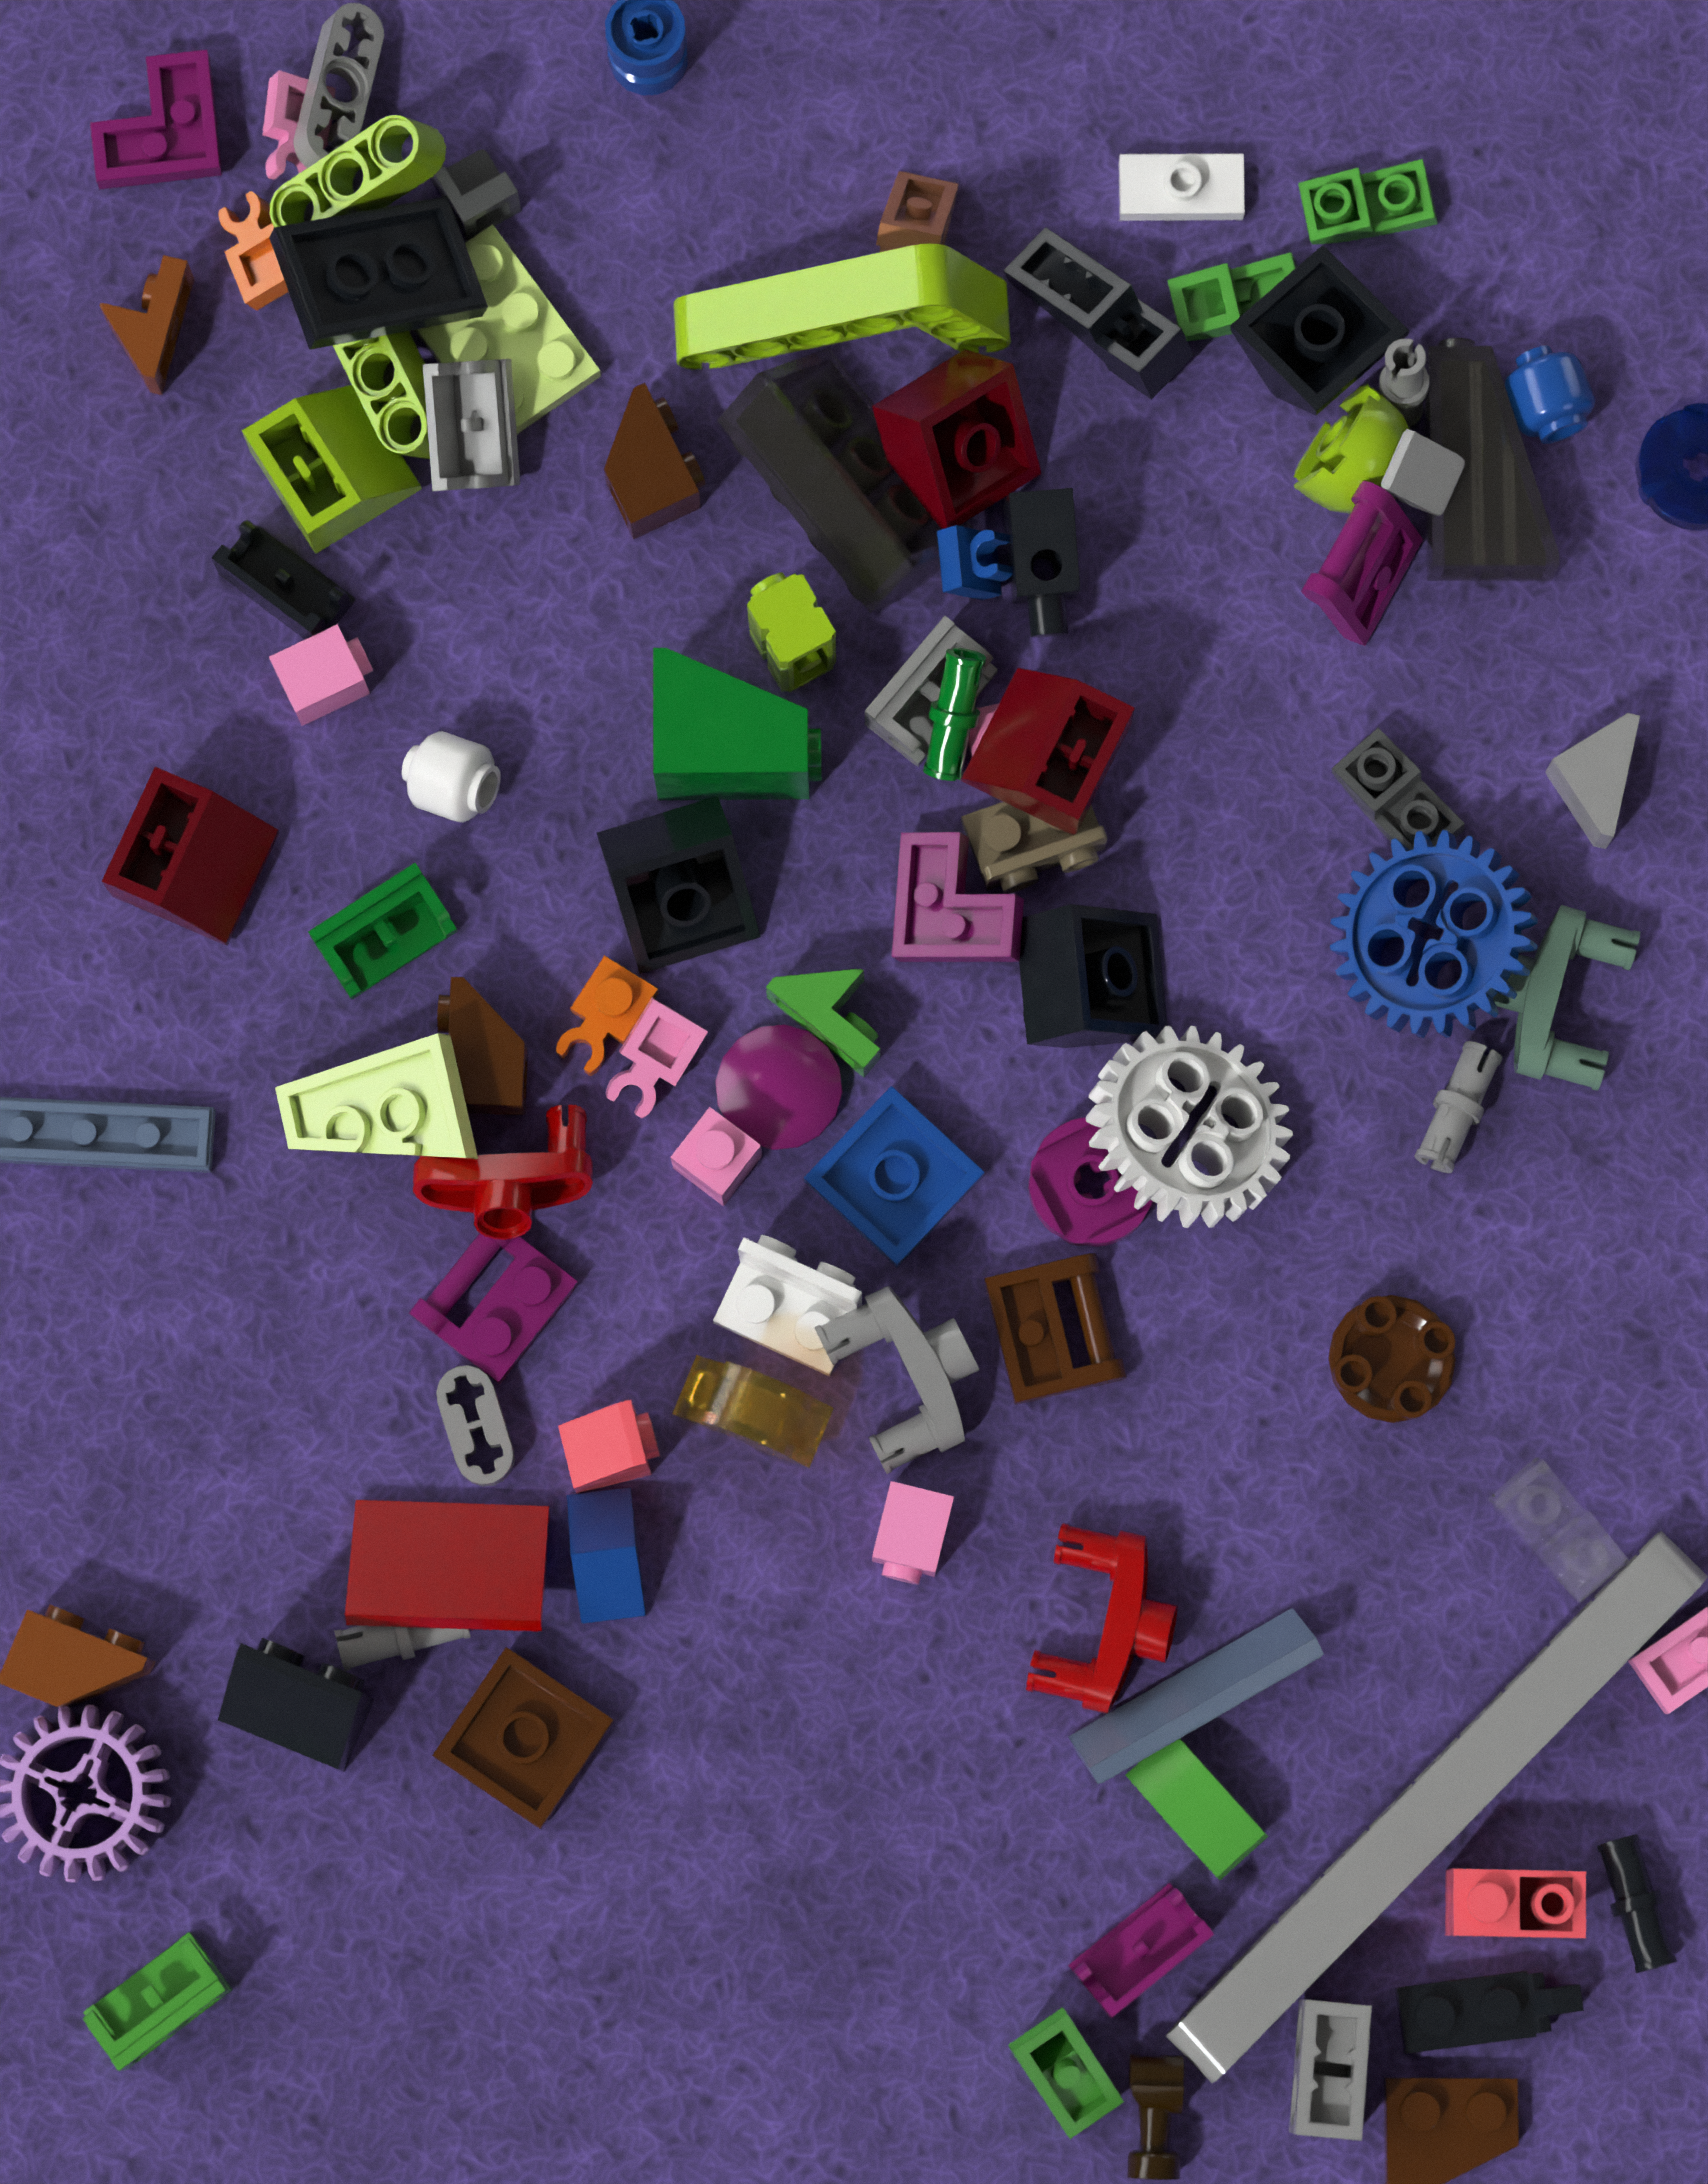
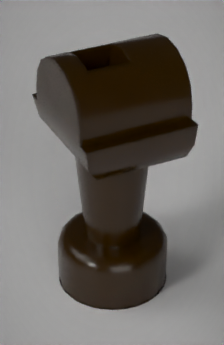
M1130 2054L1128 2083L1130 2093L1138 2104L1141 2150H1133L1128 2154L1127 2177L1152 2180L1180 2179L1181 2158L1177 2152L1168 2151L1171 2116L1172 2114H1182L1183 2055L1152 2057Z

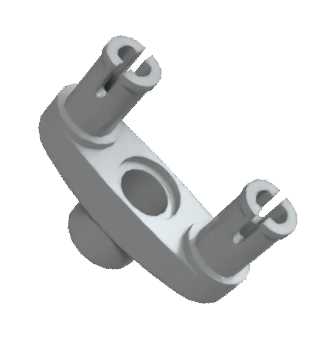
M886 1286L866 1296V1304L822 1326L818 1325L814 1328L832 1365L885 1338L887 1344L892 1341L894 1342L924 1404L918 1407L921 1413L877 1435L869 1436V1440L886 1474H889L893 1469L936 1448H939L942 1453L965 1442L960 1414L950 1384L979 1371V1367L954 1318L923 1332L898 1295L889 1286Z

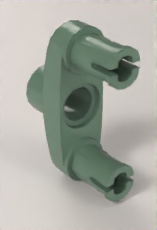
M1564 905L1559 907L1535 957L1532 958L1521 954L1518 956L1517 960L1524 964L1531 972L1529 976L1511 974L1507 980L1518 994L1516 998H1509L1500 993L1493 997L1497 1007L1518 1012L1514 1043L1515 1073L1539 1080L1542 1079L1544 1074L1591 1087L1592 1090H1599L1605 1072L1603 1066L1607 1065L1609 1052L1595 1050L1554 1038L1555 1032L1550 1030L1568 960H1573L1576 954L1616 965L1629 971L1636 954L1634 948L1639 943L1640 931H1631L1586 918V911Z

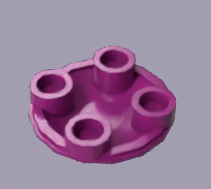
M785 1024L759 1027L740 1037L722 1058L715 1081L718 1107L724 1118L758 1142L761 1147L771 1150L798 1148L820 1136L826 1127L835 1120L842 1096L840 1068L828 1046L809 1031Z

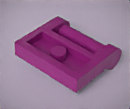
M1363 481L1351 498L1355 506L1318 574L1311 573L1301 592L1306 598L1321 607L1344 638L1366 646L1423 538L1388 491L1374 483Z
M479 1233L428 1299L424 1301L420 1298L408 1314L500 1385L579 1283L520 1236L501 1240L492 1239ZM499 1248L503 1249L514 1260L459 1328L446 1318L447 1314Z

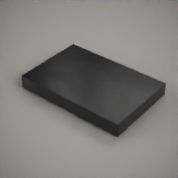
M447 196L274 227L269 237L309 350L482 317L488 308Z

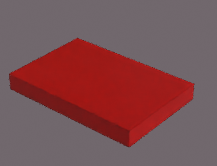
M356 1500L345 1606L346 1625L542 1632L550 1524L549 1506Z

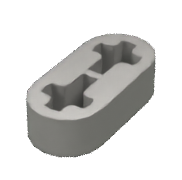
M469 1365L457 1366L445 1373L439 1381L436 1391L437 1403L452 1452L461 1474L472 1484L482 1487L495 1486L507 1478L512 1472L515 1462L514 1448L497 1393L490 1378L482 1370ZM467 1378L472 1387L483 1386L484 1395L475 1399L480 1420L468 1423L462 1406L460 1404L450 1405L448 1396L454 1395L457 1392L456 1382ZM483 1429L486 1441L491 1448L502 1447L503 1456L494 1460L496 1471L490 1474H484L479 1465L469 1467L467 1457L476 1453L472 1432Z

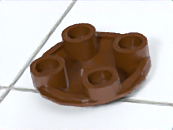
M1395 1295L1370 1297L1347 1312L1333 1332L1328 1355L1333 1383L1345 1402L1367 1418L1389 1423L1417 1419L1437 1406L1451 1386L1456 1362L1454 1333L1447 1324L1440 1320L1436 1313L1417 1300Z

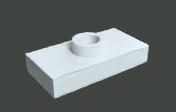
M1120 154V221L1243 220L1245 214L1244 154Z

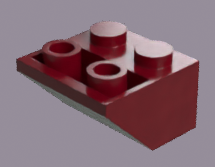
M1017 668L961 781L1071 835H1076L1131 727L1135 707L1077 679Z
M154 767L106 870L102 883L112 897L228 946L280 832L277 828L216 792Z

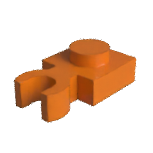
M250 191L245 194L250 205V213L244 221L240 222L238 216L226 207L219 210V221L227 232L238 239L239 243L224 251L245 304L257 311L286 294L288 289L269 239L274 229L269 214L270 206L263 198Z
M604 955L570 1008L573 1014L584 1021L580 1027L572 1028L560 1037L556 1046L557 1056L564 1059L574 1044L585 1043L592 1048V1056L587 1061L584 1072L589 1076L596 1074L605 1061L604 1043L610 1036L624 1044L651 997L655 999L658 995V988Z

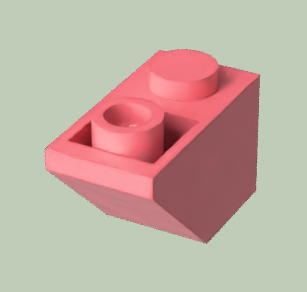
M631 1399L558 1425L573 1488L577 1494L652 1475L648 1459L660 1457L649 1414L647 1412L637 1415Z
M1446 1870L1445 1936L1586 1938V1871Z

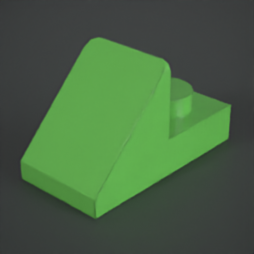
M863 969L774 977L766 986L767 998L828 1046L834 1054L863 1078L880 1060V1048L874 1044L875 1040L879 1037L876 1031L852 1012H849L845 1018L837 1013L863 983Z
M1063 2007L1008 2045L1013 2056L1027 2074L1069 2139L1124 2102Z

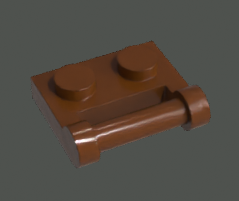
M1096 1253L1078 1255L984 1279L1014 1405L1118 1382L1127 1378L1123 1359H1116L1095 1277V1275L1101 1272ZM1069 1281L1071 1282L1091 1365L1073 1369L1053 1289V1284Z

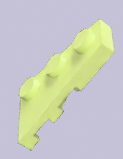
M437 1033L275 1087L288 1149L478 1159L451 1035Z

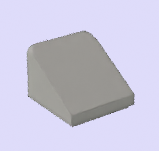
M1406 429L1400 438L1382 479L1381 488L1388 491L1404 504L1440 516L1445 512L1464 469L1465 460L1458 454L1419 433Z

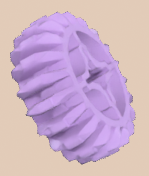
M94 1705L85 1706L82 1712L81 1725H77L75 1714L71 1707L64 1706L59 1708L58 1722L60 1728L57 1730L54 1729L52 1723L45 1716L40 1715L34 1719V1726L41 1739L35 1742L27 1734L18 1732L13 1737V1740L18 1747L26 1752L23 1758L20 1760L15 1756L3 1754L0 1758V1764L3 1767L16 1770L13 1782L0 1779V1793H12V1803L0 1804V1818L15 1816L18 1822L2 1833L4 1841L12 1843L26 1836L28 1842L20 1849L18 1859L23 1863H29L41 1852H44L45 1855L40 1864V1874L51 1877L57 1871L63 1860L65 1861V1881L73 1883L79 1881L83 1863H87L88 1871L93 1881L104 1880L106 1876L104 1859L108 1857L112 1865L119 1872L128 1870L130 1868L129 1859L122 1849L128 1845L134 1852L146 1855L151 1848L144 1839L137 1835L143 1827L156 1833H161L165 1825L163 1822L147 1817L150 1805L166 1808L171 1804L169 1796L151 1794V1784L164 1783L170 1779L169 1771L166 1769L147 1770L146 1764L157 1759L161 1754L159 1746L152 1744L137 1751L134 1747L142 1740L145 1729L135 1724L122 1736L118 1735L123 1725L124 1715L117 1711H111L106 1717L103 1726L99 1727V1709ZM80 1739H95L89 1754L84 1753L78 1765L68 1772L60 1773L40 1765L52 1751L61 1745ZM113 1749L121 1756L130 1772L133 1785L131 1804L113 1795L107 1787L106 1775L111 1764L108 1762V1759ZM88 1776L94 1782L89 1789L96 1790V1797L108 1802L110 1807L107 1808L94 1803L92 1805L81 1803L75 1812L69 1805L75 1799L67 1797V1790L55 1785L54 1779L71 1784V1782L82 1784ZM32 1783L48 1791L56 1801L57 1811L52 1823L56 1827L51 1838L41 1829L34 1816L31 1804ZM102 1814L123 1822L121 1827L110 1838L100 1844L83 1849L69 1848L75 1833H80L85 1822L95 1815Z

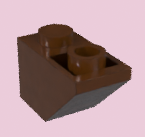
M645 382L634 387L604 467L606 485L633 540L700 509L701 503L698 488L706 485L702 471L692 452L688 451L681 455L671 436L672 433L679 431V428L666 399L662 396L653 400Z
M451 977L450 995H439L437 1028L438 1033H448V1035H451L468 1113L526 1115L529 1053L525 1042L464 977Z

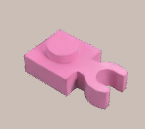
M281 70L269 79L262 134L263 136L279 140L278 148L270 154L266 162L267 177L273 180L285 171L286 161L292 162L297 167L298 173L307 169L298 159L293 142L308 79ZM326 85L329 93L335 98L336 88ZM330 119L327 127L317 134V136L323 139V149L329 145L327 138L332 119Z
M651 997L619 1050L620 1054L634 1063L629 1070L619 1072L610 1080L606 1089V1097L614 1102L623 1087L627 1085L638 1086L642 1090V1099L636 1106L634 1113L638 1117L644 1118L655 1105L656 1092L654 1085L660 1077L676 1086L708 1031Z

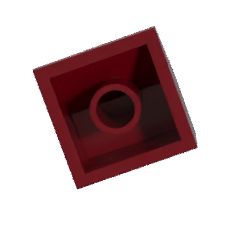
M964 349L872 406L888 463L941 529L955 525L960 526L1009 493L1042 474L1012 363Z

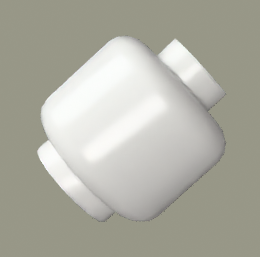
M443 731L429 735L419 746H413L406 754L402 766V778L404 781H407V793L412 804L416 808L456 822L464 823L474 818L478 813L483 814L487 812L496 799L500 786V770L495 766L494 758L489 748Z

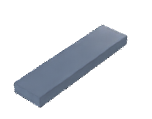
M0 1097V1163L211 1173L216 1110L214 1107Z
M1291 1608L1068 1737L1097 1784H1102L1319 1659L1324 1653L1314 1634L1295 1610Z

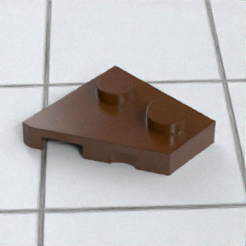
M1384 2077L1385 2184H1444L1519 2146L1518 2079Z

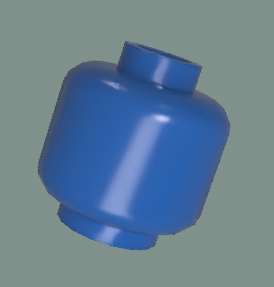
M1549 345L1533 348L1518 356L1515 360L1518 368L1506 378L1503 390L1521 433L1528 437H1539L1541 443L1550 444L1567 439L1587 427L1588 421L1586 417L1594 408L1595 396L1578 357L1570 352L1553 353Z

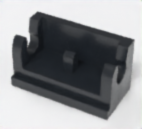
M245 520L240 524L239 531L242 532L241 536L231 549L221 545L211 557L218 574L303 639H307L336 625L356 601L353 596L260 526L253 524L249 520Z

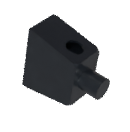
M1073 488L1009 493L1003 504L1005 534L1010 535V543H1007L1008 565L1013 567V575L1010 577L1012 603H1028L1030 636L1032 638L1068 634L1065 599H1074L1080 592ZM1038 558L1049 560L1053 564L1054 579L1041 580L1034 575L1033 560Z

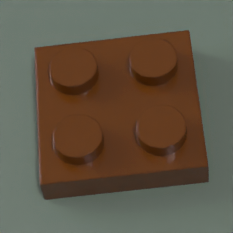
M505 1647L432 1756L542 1830L614 1723V1720Z

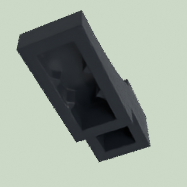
M1046 227L1003 270L1009 283L1077 336L1106 364L1109 371L1151 400L1194 356L1182 329L1140 301L1131 284Z

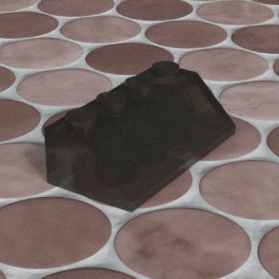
M827 348L757 373L717 421L730 436L736 450L749 460L769 485L774 498L788 509L807 533L813 547L827 558L846 582V586L852 596L860 601L869 613H872L902 600L941 571L937 531L942 529L888 463L872 408L874 405L873 401L833 351ZM968 520L960 525L974 529Z

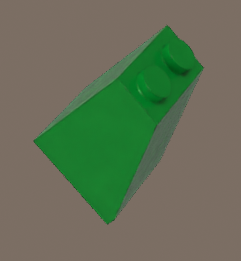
M653 648V774L658 801L705 800L718 796L719 800L809 799V781H822L821 728L808 729V709L668 648Z

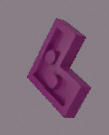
M208 50L146 56L152 115L90 122L95 177L100 190L222 176L211 60Z
M961 832L901 833L891 957L900 962H1020L1024 899L1016 894H965L969 837Z

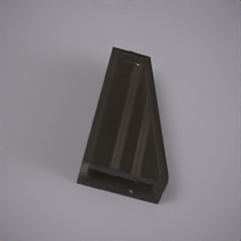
M1449 338L1440 341L1438 346H1429L1424 366L1429 375V392L1423 401L1424 437L1461 456L1465 460V466L1445 512L1440 516L1425 512L1427 581H1552L1560 565L1558 547L1492 346H1475V341L1468 338Z

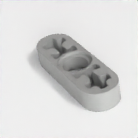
M348 3L341 6L324 22L321 28L293 142L295 153L306 168L329 154L323 150V139L317 136V134L327 127L330 119L338 120L330 127L327 138L328 144L334 148L332 151L361 133L384 39V29L379 17L373 10L363 4ZM349 24L355 28L354 37L361 42L346 57L341 55L348 49L350 32L344 29V27ZM327 74L339 75L348 82L352 91L351 102L338 101L329 93L326 87Z

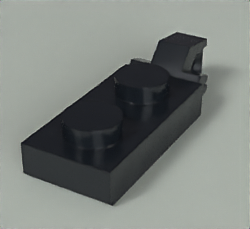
M1518 1971L1395 1987L1405 2054L1537 2037L1536 2033L1552 2031L1550 2015L1584 2011L1580 1984L1545 1988L1543 1972L1527 1974V1971Z

